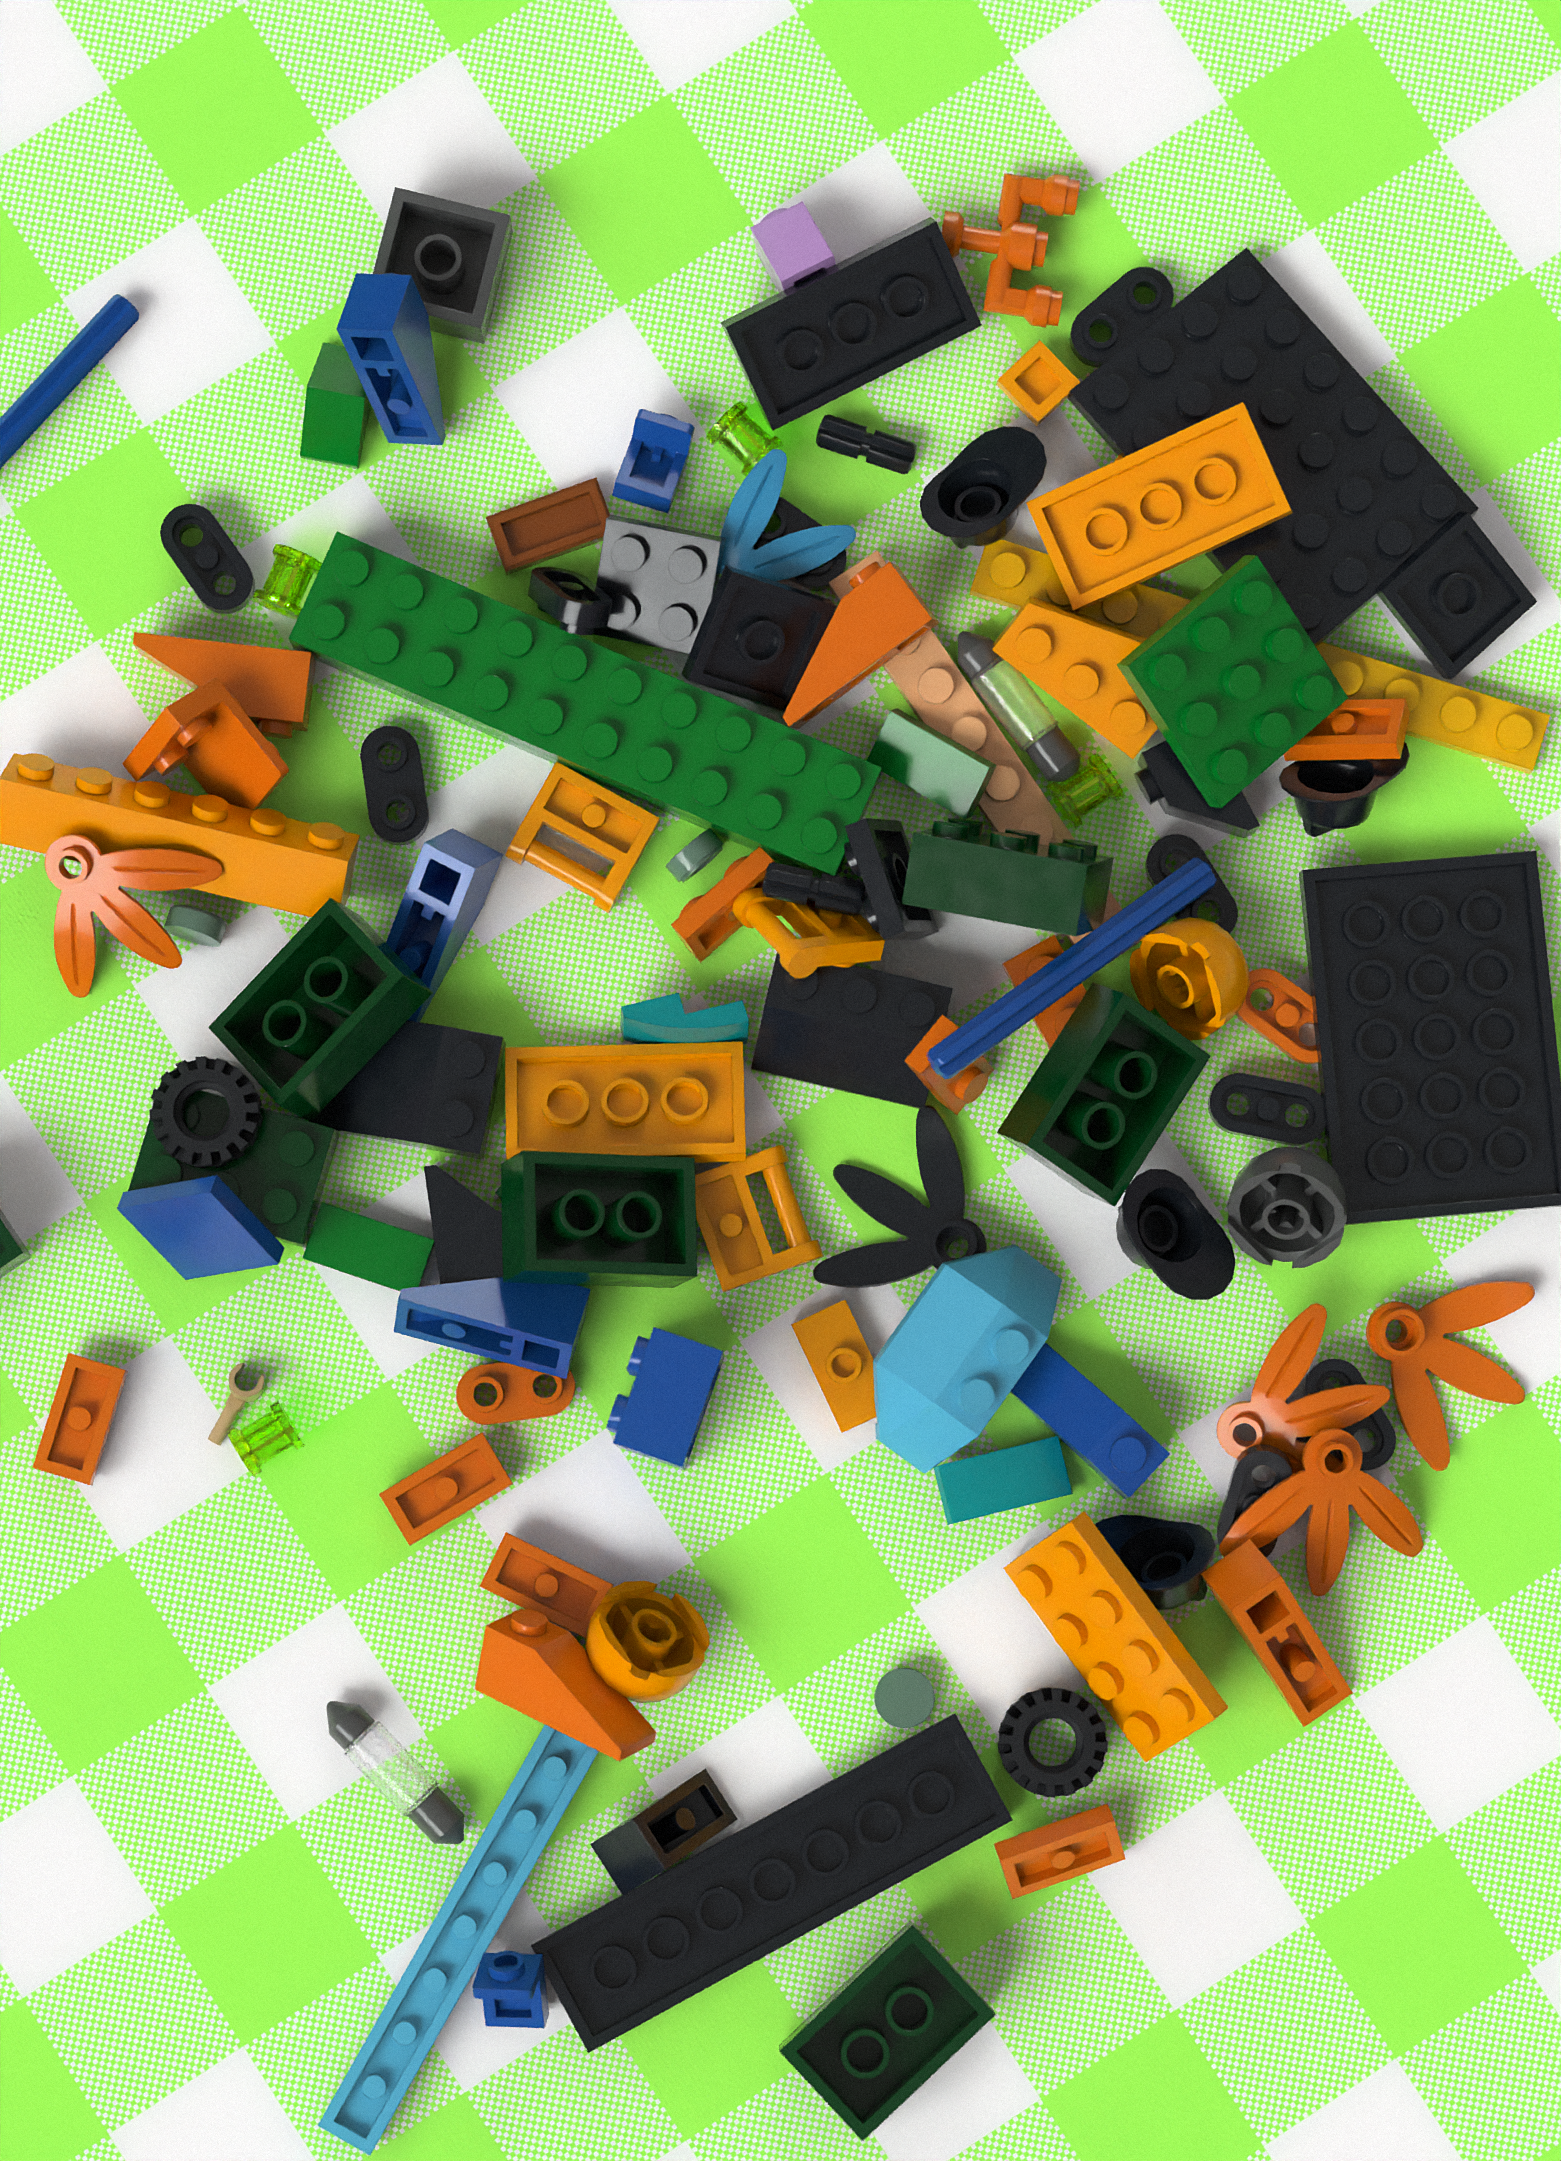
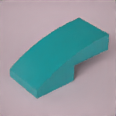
M679 993L621 1006L620 1030L625 1041L636 1044L743 1042V1045L747 1044L749 1020L743 1000L687 1014L684 1012Z
M1058 1436L933 1467L947 1525L1073 1494Z

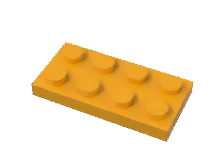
M1243 402L1026 502L1075 612H1079L1293 513L1247 407Z
M743 1042L505 1048L506 1160L522 1151L685 1157L695 1158V1163L745 1162Z
M1085 1511L1003 1568L1145 1763L1215 1720L1229 1708Z

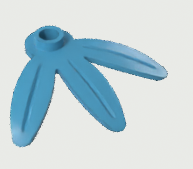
M773 449L749 472L729 507L720 536L726 538L720 573L722 574L725 565L773 581L789 579L804 574L833 559L855 540L856 531L849 525L818 526L790 533L758 549H754V545L773 515L786 472V454L782 450Z

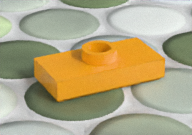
M842 1300L791 1324L841 1433L875 1418L874 1359L846 1300Z

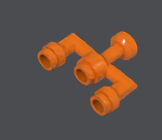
M1004 173L997 222L1001 227V231L965 226L964 218L959 212L945 210L941 233L953 259L959 255L960 249L997 254V258L990 263L983 311L1024 317L1031 326L1046 328V325L1058 327L1063 291L1052 290L1051 286L1036 285L1029 290L1012 288L1010 286L1013 269L1031 271V266L1043 267L1049 232L1037 231V224L1020 222L1023 204L1040 206L1048 215L1063 217V214L1075 216L1080 180L1069 179V176L1053 174L1046 179Z

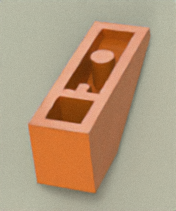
M876 561L862 569L849 581L853 590L842 597L782 716L789 727L801 728L939 624V621L897 565L888 562L881 567Z
M134 632L133 645L139 654L194 690L217 677L226 690L238 699L246 715L257 726L263 736L290 739L292 738L293 730L308 731L316 661L311 652Z
M1250 1539L1201 1573L1222 1609L1303 1727L1353 1693L1281 1575Z
M522 1608L486 1625L475 1690L619 1762L655 1743L656 1731L627 1697L622 1696L602 1680L593 1669L586 1650L570 1631L549 1622L547 1617L538 1611Z

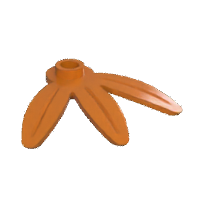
M79 834L65 835L53 842L45 856V870L53 885L62 891L55 914L54 949L59 971L70 993L75 997L84 998L89 994L92 986L97 948L92 911L95 912L104 926L131 951L160 966L169 969L178 968L182 964V957L168 932L145 907L121 889L120 886L149 891L191 888L219 878L222 873L220 863L199 854L162 848L127 849L102 854L95 842ZM66 856L76 857L80 861L82 866L80 875H73L67 871L64 866Z
M1521 1281L1482 1282L1446 1293L1426 1303L1419 1310H1416L1409 1304L1392 1301L1380 1305L1370 1315L1366 1326L1367 1342L1377 1356L1391 1361L1392 1391L1400 1421L1413 1446L1432 1469L1443 1471L1448 1467L1450 1448L1442 1410L1425 1372L1426 1369L1454 1388L1484 1400L1512 1405L1520 1404L1525 1400L1523 1388L1504 1369L1479 1352L1446 1339L1443 1335L1483 1326L1522 1308L1535 1296V1289L1532 1284ZM1397 1320L1401 1326V1333L1395 1341L1390 1342L1386 1337V1328L1391 1321Z
M1317 1303L1310 1305L1281 1333L1263 1362L1252 1390L1251 1400L1236 1402L1228 1406L1221 1414L1217 1423V1438L1221 1447L1232 1457L1238 1458L1244 1450L1254 1445H1271L1287 1455L1292 1464L1293 1474L1304 1469L1302 1454L1306 1445L1305 1442L1297 1440L1298 1437L1313 1436L1315 1433L1327 1428L1343 1429L1365 1419L1388 1402L1390 1398L1389 1389L1386 1386L1376 1384L1335 1387L1308 1394L1289 1403L1286 1402L1307 1373L1320 1345L1327 1318L1326 1308ZM1242 1423L1249 1424L1255 1429L1257 1436L1252 1441L1241 1440L1236 1434L1235 1427ZM1330 1453L1325 1458V1466L1330 1470L1339 1467L1342 1463V1460Z
M1327 1428L1315 1433L1306 1443L1302 1454L1304 1469L1284 1479L1253 1502L1233 1523L1219 1546V1551L1224 1557L1249 1539L1259 1549L1282 1535L1312 1505L1305 1541V1566L1312 1594L1323 1596L1329 1592L1336 1581L1345 1559L1349 1541V1505L1353 1507L1364 1524L1382 1542L1401 1554L1409 1557L1418 1555L1423 1549V1540L1418 1525L1405 1504L1381 1482L1360 1470L1362 1450L1358 1441L1344 1430ZM1332 1450H1341L1343 1460L1340 1466L1331 1470L1327 1469L1325 1466L1327 1454Z

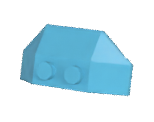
M1014 1244L1001 1247L999 1250L978 1253L942 1263L873 1360L874 1401L877 1423H875L876 1439L925 1474L977 1438L1048 1339L1062 1279Z

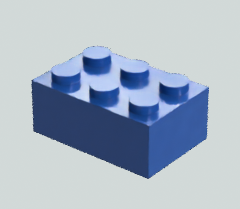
M653 1327L650 1339L638 1336L627 1366L629 1375L636 1377L629 1397L618 1393L606 1426L610 1432L616 1433L613 1444L618 1448L685 1471L724 1360L723 1351Z

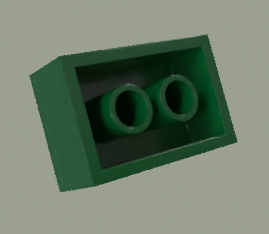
M948 818V822L934 821L932 829L913 833L902 904L1075 937L1094 931L1103 924L1114 858L1097 855V844L1063 839L1062 843L1050 842L1048 846L1039 844L1041 836L1039 833L1006 828L1005 833L991 832V835L982 833L983 823L958 818Z
M330 897L208 1028L280 1107L311 1122L433 992L359 914Z
M1093 982L997 1133L1082 1193L1115 1207L1211 1055L1125 993Z
M202 1090L192 1094L187 1099L183 1109V1119L187 1128L200 1136H210L218 1133L224 1128L229 1118V1105L226 1098ZM260 1107V1113L263 1116L262 1125L258 1127L256 1132L257 1139L253 1146L249 1145L244 1151L245 1155L238 1160L233 1159L227 1162L226 1166L219 1168L210 1166L205 1169L185 1164L166 1151L161 1142L157 1140L153 1132V1122L149 1120L128 1191L217 1175L277 1240L306 1248L340 1134L333 1128Z
M522 1151L501 1163L503 1282L675 1288L697 1277L695 1158Z
M910 1920L779 2044V2052L863 2142L996 2014L992 2007Z

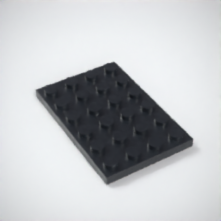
M1247 247L1076 385L1068 394L1067 399L1112 450L1122 457L1130 455L1242 402L1246 405L1293 513L1209 551L1205 555L1222 574L1245 555H1257L1316 647L1375 599L1378 595L1374 589L1459 511L1468 512L1471 517H1474L1479 509Z
M1537 851L1300 871L1299 883L1313 1004L1320 1090L1323 1098L1326 1124L1324 1130L1327 1159L1344 1183L1348 1209L1345 1226L1561 1207V1080Z

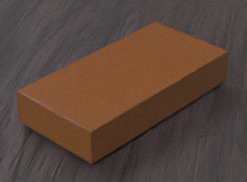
M597 477L492 514L487 516L486 520L506 575L603 541L606 518L611 515Z

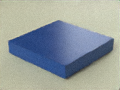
M217 1175L123 1192L117 1210L185 1280L278 1265L285 1248Z

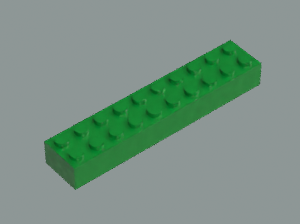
M338 531L333 538L288 638L294 650L311 652L314 659L551 763L555 764L557 761L590 780L705 830L711 828L715 834L751 850H756L760 846L772 859L789 866L813 871L812 876L816 878H821L822 873L838 876L846 858L844 844L849 841L844 826L863 819L881 778L882 767L578 635L566 632L555 625Z

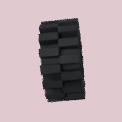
M206 1056L195 1057L196 1060L189 1062L183 1060L175 1064L177 1068L170 1073L166 1071L160 1078L162 1082L158 1089L154 1088L151 1096L153 1106L152 1109H149L150 1120L154 1126L153 1132L157 1140L164 1146V1149L185 1164L205 1169L210 1166H215L216 1168L226 1166L227 1162L233 1159L238 1160L245 1155L244 1151L249 1145L253 1146L257 1139L256 1132L258 1127H261L263 1118L260 1113V1106H262L260 1096L257 1094L251 1080L241 1070L225 1060L219 1058L209 1059ZM205 1089L221 1093L229 1105V1118L226 1125L221 1131L210 1136L194 1134L187 1128L183 1119V1109L187 1099L195 1092Z
M1040 1688L1021 1696L1006 1711L998 1731V1752L1007 1773L1024 1789L1044 1797L1068 1796L1076 1793L1077 1790L1083 1787L1086 1788L1093 1781L1092 1779L1097 1772L1101 1771L1104 1765L1105 1753L1108 1751V1741L1106 1740L1105 1733L1107 1730L1096 1708L1082 1696L1062 1688ZM1049 1718L1065 1721L1073 1729L1076 1737L1074 1753L1065 1763L1057 1766H1047L1038 1762L1033 1757L1029 1747V1737L1033 1728L1039 1722Z

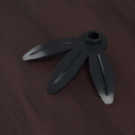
M925 1105L921 1107L916 1118L918 1165L922 1183L931 1205L930 1208H927L899 1185L878 1174L847 1164L837 1165L833 1170L834 1179L852 1202L878 1223L909 1239L908 1241L866 1245L832 1256L819 1263L813 1269L814 1278L819 1283L846 1288L877 1287L910 1278L932 1266L938 1270L942 1263L959 1259L951 1258L948 1253L951 1243L958 1239L966 1240L968 1243V1250L961 1258L987 1252V1241L982 1230L972 1221L964 1219L966 1207L965 1185L961 1160L948 1127L933 1106Z

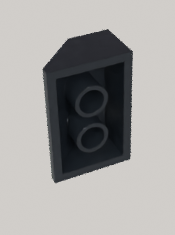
M777 953L751 1070L920 1109L926 1104L929 1089L904 1060L941 1015L947 1016L953 988L856 965L847 968L832 965L817 967L808 977L798 979L791 976L782 967L780 955Z

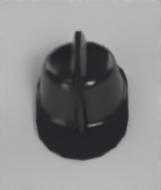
M1002 426L983 433L972 441L924 488L920 499L922 518L932 530L950 537L952 542L960 549H964L967 546L980 547L990 545L1003 539L1015 525L1019 506L1033 493L1043 479L1047 464L1044 445L1034 433L1021 427Z
M1404 742L1401 759L1296 761L1282 770L1279 782L1282 789L1294 797L1295 806L1300 818L1303 820L1305 832L1311 837H1317L1334 829H1346L1358 826L1366 821L1373 809L1378 789L1394 779L1406 768L1410 754L1407 744Z
M1149 1169L1135 1176L1126 1188L1123 1202L1118 1207L1119 1215L1116 1222V1234L1122 1252L1131 1262L1145 1269H1152L1157 1277L1178 1295L1191 1300H1209L1223 1293L1233 1279L1236 1264L1232 1244L1223 1228L1200 1202L1194 1191L1182 1177L1166 1169Z
M1118 1515L1103 1519L1095 1524L1158 1611L1171 1610L1189 1601L1205 1599L1208 1588L1201 1573L1206 1570L1212 1561L1216 1545L1211 1532L1203 1526L1141 1515Z

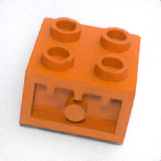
M217 677L167 706L122 763L136 782L156 770L161 776H165L183 763L208 795H215L226 800L228 804L253 810L259 809L289 772V768L281 758L278 749L263 736L246 715L238 699L226 690Z

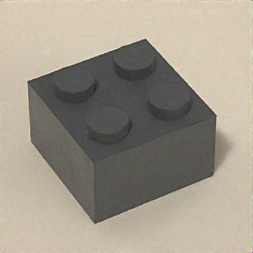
M395 187L373 274L395 273L411 275L428 312L431 331L485 344L513 235L510 215Z

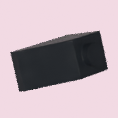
M1166 740L1141 753L1137 761L1141 770L1135 772L1134 776L1142 794L1150 805L1158 801L1165 814L1241 838L1254 834L1260 826L1242 791L1224 807H1210Z
M424 1166L440 1284L503 1277L502 1214L438 1166Z
M704 1769L629 1817L590 1845L621 1894L624 1895L665 1871L738 1819L707 1770Z

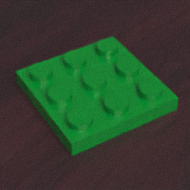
M1245 555L1117 664L1208 805L1216 808L1224 807L1348 699V696L1257 555Z

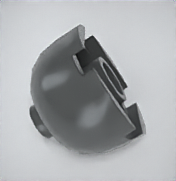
M1297 1147L1274 1148L1252 1158L1238 1172L1227 1204L1228 1229L1236 1244L1243 1252L1259 1263L1270 1266L1273 1264V1259L1281 1262H1293L1292 1268H1305L1326 1259L1340 1245L1348 1216L1344 1183L1335 1169L1314 1152Z

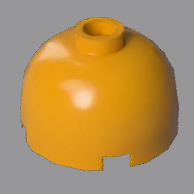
M1184 918L1170 921L1146 934L1140 940L1142 941L1140 947L1132 952L1129 961L1131 983L1139 1003L1148 1011L1156 1009L1160 1016L1168 1021L1166 1024L1188 1040L1207 1038L1241 1010L1250 985L1249 967L1240 946L1227 931L1216 923L1201 918Z
M625 1581L609 1589L592 1615L586 1631V1652L593 1669L608 1686L622 1696L627 1697L628 1700L637 1703L659 1702L683 1691L705 1661V1652L710 1642V1635L704 1620L690 1602L677 1593L674 1594L672 1599H669L663 1594L654 1592L658 1584L649 1581Z

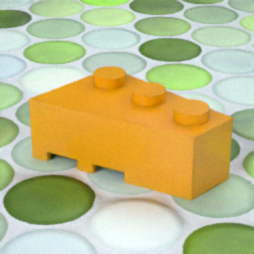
M1030 596L995 640L992 648L995 653L1130 758L1134 759L1158 729L1117 666L1119 662L1148 637L1102 623L1098 619Z

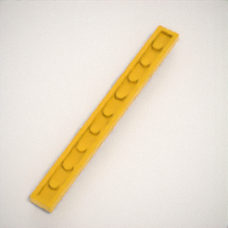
M1002 539L984 546L969 595L1016 610H1020L1027 599L1032 596L1073 611L1049 554ZM1137 584L1078 613L1149 638L1192 600L1143 584ZM1321 642L1316 647L1348 696L1347 700L1405 698L1410 712L1406 735L1527 774L1533 772L1551 715Z

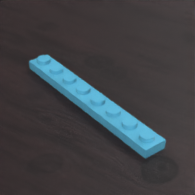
M544 1725L317 2126L369 2156L372 2154L480 1963L483 1953L488 1949L599 1751Z

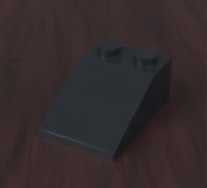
M406 1021L311 1122L333 1128L340 1133L483 1160L506 1047L504 1038L448 1026Z

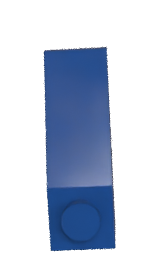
M356 273L336 329L388 443L443 445L446 434L429 316L412 276L395 273Z
M454 828L424 842L386 941L391 949L433 992L407 1021H421L481 912L504 855Z
M503 1277L401 1289L398 1297L393 1332L567 1379L584 1325L591 1289L567 1284L503 1282Z
M1047 1343L1043 1344L1010 1391L1015 1398L1124 1499L1130 1498L1170 1455L1134 1419Z

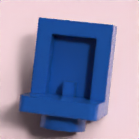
M640 409L635 419L631 441L614 483L612 496L668 514L688 462L695 427L668 414H658Z
M515 1951L483 1953L472 1987L474 1998L483 2000L485 2026L545 2028L549 2016L543 1954H520Z

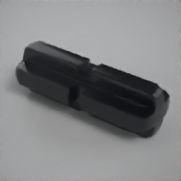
M830 414L823 417L816 435V444L821 448L854 459L861 455L866 457L867 463L900 474L909 473L917 452V445L912 441L879 430H875L874 434L867 432V426Z
M775 862L769 863L762 886L763 895L766 897L805 906L807 900L816 902L815 908L851 916L859 915L862 910L866 891L863 882L822 873L821 878L812 877L813 871Z

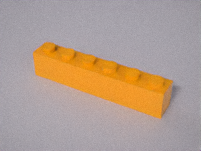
M14 753L0 776L1 844L46 854L51 844L60 837L69 834H79L95 842L102 854L140 848H162L191 852L219 862L222 867V873L216 880L191 887L190 889L312 917L330 897L344 906L349 898L360 835L345 832L338 825L328 822L312 824L286 818L283 813L268 808L256 810L228 804L226 800L215 795L194 796L170 790L166 785L156 781L135 782L112 776L108 771L101 768L85 767L80 769L55 763L48 756L36 753L24 755ZM65 857V859L80 862L76 857Z

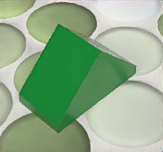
M325 342L322 344L306 389L300 457L358 469L371 404L344 346Z

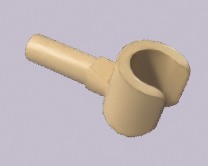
M244 1363L236 1365L230 1371L228 1378L231 1394L207 1438L221 1446L245 1403L257 1400L262 1395L265 1387L263 1373L258 1379L257 1386L250 1391H242L236 1386V1379L241 1375L245 1367Z

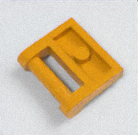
M556 761L512 839L505 857L520 865L524 861L529 862L595 899L593 905L610 913L658 827L660 818ZM543 825L613 862L614 865L607 878L537 841V836Z
M762 888L745 890L733 903L732 911L735 917L747 928H755L780 955L782 967L794 978L802 979L808 977L817 967L832 965L847 968L854 966L855 963L881 961L885 940H883V937L878 932L873 930L860 913L857 916H851L815 908L816 902L807 900L805 906L769 898L763 895ZM776 916H782L802 938L797 939Z
M784 1144L746 1156L745 1162H730L695 1175L696 1219L723 1293L824 1257L818 1239L813 1241L811 1239L784 1165L789 1162ZM761 1172L790 1248L773 1254L746 1181V1177Z

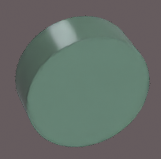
M709 828L686 845L665 867L678 882L682 881L684 883L710 863L723 850L722 846L724 843Z
M181 904L170 907L164 929L176 937L209 947L221 946L227 924L221 917L200 908Z
M897 1668L889 1671L880 1679L875 1689L874 1702L879 1715L887 1723L898 1728H912L921 1724L929 1717L934 1706L935 1695L930 1681L922 1673L911 1668Z

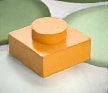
M1039 340L997 380L996 385L1037 427L1068 398L1069 391L1078 385L1080 381Z

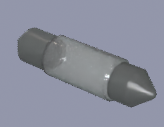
M967 631L959 633L958 664L970 678L971 686L1020 750L1025 751L1048 781L1074 784L1078 780L1081 755L1059 728V721L1023 674L992 650L994 641L990 637Z
M330 1701L326 1705L329 1735L344 1749V1755L404 1817H409L434 1844H460L464 1840V1813L438 1787L439 1783L380 1721H375L359 1704Z

